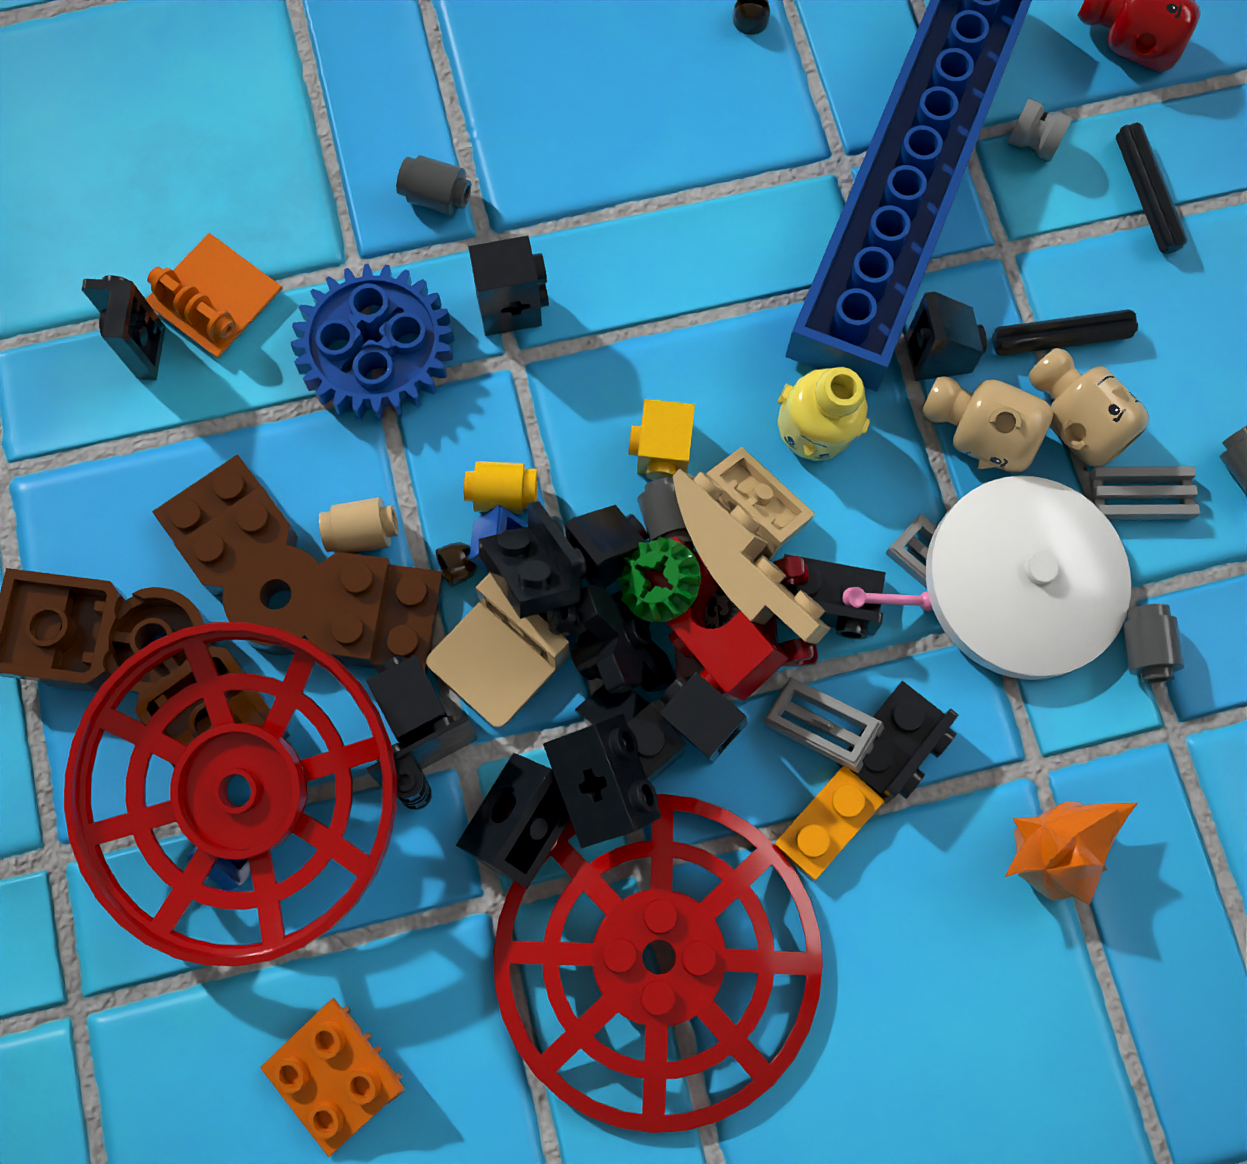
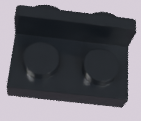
M107 275L102 277V279H83L81 290L100 312L99 329L102 338L137 379L157 380L166 327L133 281L115 275Z
M539 501L528 503V527L506 530L500 534L479 539V557L520 619L580 602L581 579L586 577V564L583 554L578 547L571 546L563 535L558 519L550 517Z
M784 554L783 558L793 555ZM801 557L808 566L809 581L806 584L785 587L795 596L802 590L825 610L820 619L830 628L836 629L835 633L838 636L858 640L865 639L867 635L874 636L882 625L883 613L880 612L881 604L864 603L863 606L854 608L846 606L842 597L844 591L850 587H859L865 593L883 594L886 572Z
M901 681L873 716V718L883 722L884 730L880 737L876 736L873 741L874 747L870 754H866L862 760L863 766L859 773L851 771L883 798L885 804L894 799L898 794L907 799L926 775L919 769V766L929 753L938 758L957 735L950 726L959 714L951 708L943 713L908 684ZM864 729L861 731V733H860L858 736L861 737L862 733L864 732ZM850 746L847 751L852 752L854 748Z

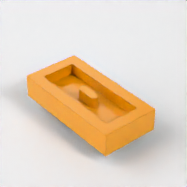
M842 766L774 844L787 860L810 881L814 882L885 800L849 768Z

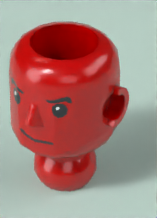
M1084 0L1077 16L1086 25L1094 26L1101 24L1110 28L1106 42L1111 52L1117 56L1150 70L1164 72L1172 69L1180 59L1199 22L1201 11L1199 5L1194 0Z

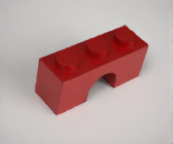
M675 536L672 540L686 546L696 557L700 567L701 583L697 597L690 608L681 616L667 621V624L673 629L668 637L684 656L690 659L694 655L705 668L700 675L723 696L728 694L745 701L790 658L761 624L750 621L742 611H739L725 625L709 629L705 620V608L711 596L721 587L710 574L698 552ZM666 566L660 572L646 569L644 574L647 575V579L652 583L649 592L655 586L673 589L674 586L668 583V579L663 575Z

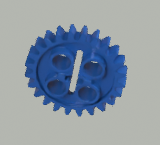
M365 264L362 277L355 278L349 268L344 269L345 282L341 284L330 276L327 277L326 282L330 291L326 294L312 289L310 293L316 305L314 307L309 305L299 306L300 313L306 322H295L292 324L296 337L300 339L292 341L291 348L295 356H298L294 363L299 374H306L302 378L308 391L317 389L316 395L322 405L334 398L333 405L336 412L340 415L346 411L349 405H352L357 420L362 419L367 408H373L377 420H382L385 407L391 406L394 412L401 416L403 415V401L408 400L416 407L421 406L418 392L421 389L433 395L436 393L435 384L431 377H447L446 367L441 361L453 360L452 347L447 344L454 342L452 327L447 326L451 323L448 310L440 309L442 306L440 295L438 293L428 295V287L424 279L411 286L410 273L406 269L397 279H394L390 265L385 264L380 275L373 276L369 264ZM376 305L381 307L374 314L366 315L361 313L368 306ZM405 334L419 335L411 343L404 344L398 342L399 338ZM334 341H349L342 349H328ZM352 368V369H351L349 372H347V373H344V372H343L344 370H348V369ZM382 368L386 370L385 374L378 379L364 378L372 369Z

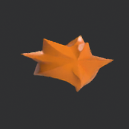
M1064 802L1050 808L1037 817L1012 818L1017 826L1013 832L1016 853L1005 877L1018 873V876L1051 901L1075 897L1090 905L1101 873L1107 870L1105 861L1114 840L1138 803L1084 805L1080 802Z

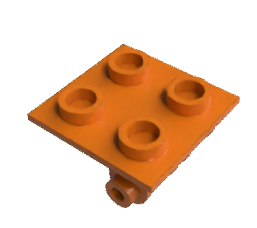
M208 233L174 270L171 268L162 269L159 266L151 270L147 281L151 284L152 293L146 300L156 313L218 359L283 288L215 236Z
M332 998L260 1067L328 1158L385 1105L390 1104L405 1091V1087L399 1081L403 1077L400 1072L396 1074L386 1060L379 1056V1053L382 1051L380 1046L372 1047L368 1041L372 1037L369 1032L363 1035L361 1028L349 1014L351 1009L348 1006L342 1008L335 998Z

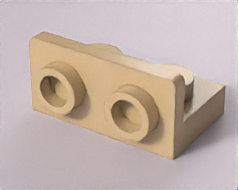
M740 447L706 473L709 478L724 490L719 499L732 511L737 505L741 506L762 525L756 533L768 544L755 558L756 561L761 555L771 561L776 552L805 528L815 515L810 508L743 447Z

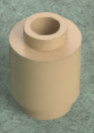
M381 497L332 505L330 511L320 512L319 514L320 535L327 553L338 551L353 554L388 548L391 546V537L397 536L399 533L395 509L393 505L385 506Z

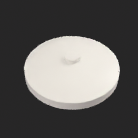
M1012 476L987 482L962 497L945 514L934 531L929 544L926 559V585L931 606L938 622L951 641L964 654L981 666L998 674L1018 679L1039 680L1072 672L1102 654L1116 638L1125 621L1131 598V573L1128 558L1119 535L1111 522L1090 500L1059 482L1034 476Z

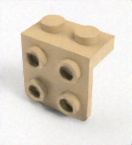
M489 573L475 587L480 602L427 656L426 663L431 672L492 727L503 728L570 657L569 641L565 639L569 633L553 634L549 630L547 612L542 617L536 614L520 619L491 573Z

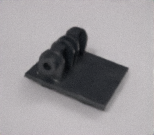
M450 715L434 722L425 729L426 737L409 746L405 742L391 745L397 773V798L405 807L411 810H420L431 801L432 789L422 769L478 740L467 715L456 720L454 715ZM378 759L377 763L366 769L371 777L382 787V772Z

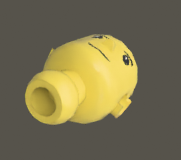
M845 367L813 370L800 378L794 386L786 383L777 403L781 404L777 422L780 437L789 450L804 459L813 461L832 459L846 450L856 437L860 438L862 432L866 434L870 419L866 418L868 405L863 381L856 372Z

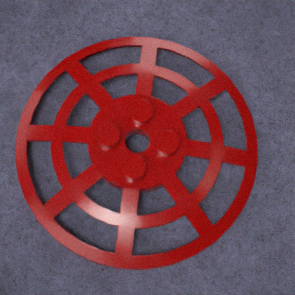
M213 622L184 628L151 642L125 660L102 684L85 710L72 740L65 771L64 812L69 842L79 870L97 901L121 927L145 945L173 958L205 966L239 967L271 961L307 946L334 928L359 903L376 877L390 844L397 811V773L391 742L380 713L362 684L338 659L315 643L283 629L248 622ZM222 640H255L279 645L295 653L283 682L272 677L251 673L219 675L207 643ZM183 651L185 652L197 681L196 683L185 687L169 698L152 715L147 724L116 710L124 696L146 673L169 657ZM315 663L329 672L352 696L367 720L373 737L344 746L342 738L329 716L314 700L304 694ZM232 690H252L270 694L276 697L263 726L251 723H236L226 692ZM204 700L213 728L200 734L188 746L164 733L167 727L184 710L197 701ZM296 709L303 713L316 727L326 743L328 752L300 760L295 749L283 738ZM104 731H107L135 745L126 776L125 802L127 813L94 822L91 807L92 773L98 745ZM152 754L175 765L170 784V800L147 807L146 777ZM379 759L382 772V810L376 839L368 855L343 838L348 827L353 800L351 768ZM335 773L336 803L332 822L328 828L304 813L307 800V782ZM235 775L243 776L249 782L251 788L250 798L242 807L233 804L227 794L228 783ZM177 822L188 840L198 847L184 871L178 868L165 854L155 837L154 828ZM292 833L317 848L314 856L299 871L286 880L277 883L270 850L283 843ZM133 835L148 865L166 884L173 888L154 918L143 911L120 886L106 863L100 844ZM218 858L233 860L248 858L254 890L227 891L210 887L204 884ZM331 859L357 876L349 890L326 913L304 928L285 935L280 901L294 895L310 884L326 868ZM193 900L200 904L220 909L248 910L257 908L262 942L249 945L214 944L189 938L174 931Z
M657 794V806L661 818L652 822L651 841H639L617 847L597 857L591 863H588L567 841L576 834L572 822L569 820L544 861L545 863L551 856L572 878L553 907L545 930L544 941H511L514 921L527 890L513 882L498 919L493 951L494 984L502 1019L515 1048L533 1074L560 1100L586 1116L621 1129L649 1133L687 1131L719 1122L748 1107L770 1089L794 1061L810 1031L820 998L823 968L820 931L811 900L797 872L778 847L752 824L725 808L696 798L670 794ZM674 810L694 813L717 821L743 836L757 849L734 870L725 861L706 850L686 843L673 842ZM651 857L650 890L635 893L622 900L601 877L606 871L622 863ZM673 858L699 865L716 875L722 882L700 903L685 894L672 891ZM771 865L783 878L797 906L805 934L806 953L774 951V940L767 915L757 895L750 887ZM585 892L606 915L597 930L594 943L561 942V935L568 914L578 897ZM737 898L743 904L752 922L758 950L725 948L722 933L715 919ZM654 941L665 942L674 951V965L665 974H654L644 966L642 959L643 951L648 944ZM510 964L543 965V978L548 999L565 1032L542 1054L539 1053L531 1042L517 1012L510 980ZM559 965L593 966L595 980L603 996L579 1019L573 1013L565 996ZM725 972L757 973V981L751 1001L743 1016L735 1025L713 999L721 986ZM774 974L806 975L804 996L796 1023L781 1051L769 1064L747 1038L756 1028L766 1009L773 987ZM617 1013L633 1022L646 1025L644 1061L636 1060L613 1051L600 1043L594 1035ZM697 1016L719 1041L713 1047L695 1056L667 1062L668 1026L686 1022ZM581 1048L591 1058L611 1070L631 1077L643 1078L642 1114L622 1111L597 1102L570 1086L556 1071ZM729 1055H732L753 1079L752 1082L736 1094L712 1106L684 1114L665 1115L666 1079H679L701 1073L722 1062Z

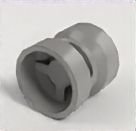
M1029 98L1007 143L1017 148H1023L1027 145L1031 146L1036 151L1037 157L1051 162L1073 117L1060 111L1054 114L1046 113L1042 103Z

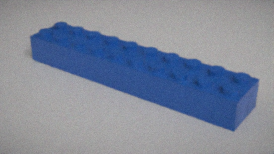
M1032 0L929 1L794 325L785 355L786 358L818 370L836 367L849 368L859 375L865 388L878 391Z

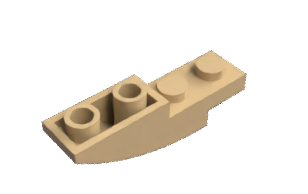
M678 469L672 477L686 529L702 561L728 598L750 621L765 625L776 614L805 642L818 644L831 629L820 619L825 610L802 590L796 596L793 595L780 583L786 575L765 556L761 555L757 561L755 560L768 544L756 533L762 525L741 506L737 505L733 511L719 499L724 490L706 474L700 471L694 477Z

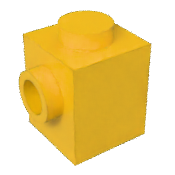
M644 399L642 425L631 426L628 455L638 456L637 473L646 474L649 479L656 480L664 477L673 478L672 476L678 469L687 472L695 404Z

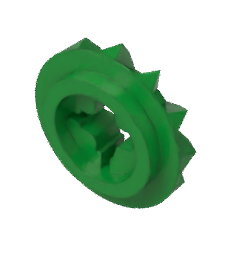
M658 537L657 540L648 543L639 542V548L631 556L623 558L625 567L622 576L617 578L623 595L620 600L628 606L635 616L649 622H667L681 616L695 601L701 583L700 567L694 554L680 542ZM666 566L663 575L668 579V583L674 586L673 589L655 586L649 592L652 583L647 579V575L644 574L646 569L660 572Z

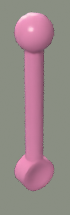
M850 587L844 591L842 597L846 606L859 608L864 603L920 606L925 611L933 610L928 591L923 592L920 596L865 593L859 587Z

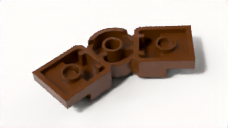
M238 454L152 511L202 585L213 596L223 597V607L229 622H248L286 630L315 643L345 665L376 669L391 658L404 656L405 659L416 655L427 675L428 666L426 659L432 649L444 581L442 571L391 565L388 558L336 552L319 564L310 554L296 547L298 536ZM279 591L291 592L290 601L286 606L276 610L269 609V601L275 593ZM245 640L257 650L268 654L289 655L295 653L279 645Z
M6 568L0 591V676L40 681L52 687L98 692L102 684L125 660L146 647L156 635L163 633L169 635L184 628L210 622L187 597L171 589L161 587L144 588L132 593L133 596L127 599L124 593L111 581ZM215 642L207 643L219 675L246 673L238 660L226 648L215 647ZM184 651L169 657L150 670L130 690L139 696L135 713L142 723L147 724L152 715L169 698L185 687L197 682ZM232 690L226 692L236 723H251L263 726L271 708L264 700L265 698L261 692L252 690ZM204 700L197 701L184 710L167 727L164 733L188 746L200 734L213 728ZM287 730L283 736L285 739L291 736Z

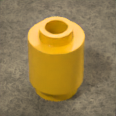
M476 461L474 471H465L464 501L473 502L474 512H488L497 505H501L513 514H523L524 509H528V503L537 501L538 469L526 468L525 463Z

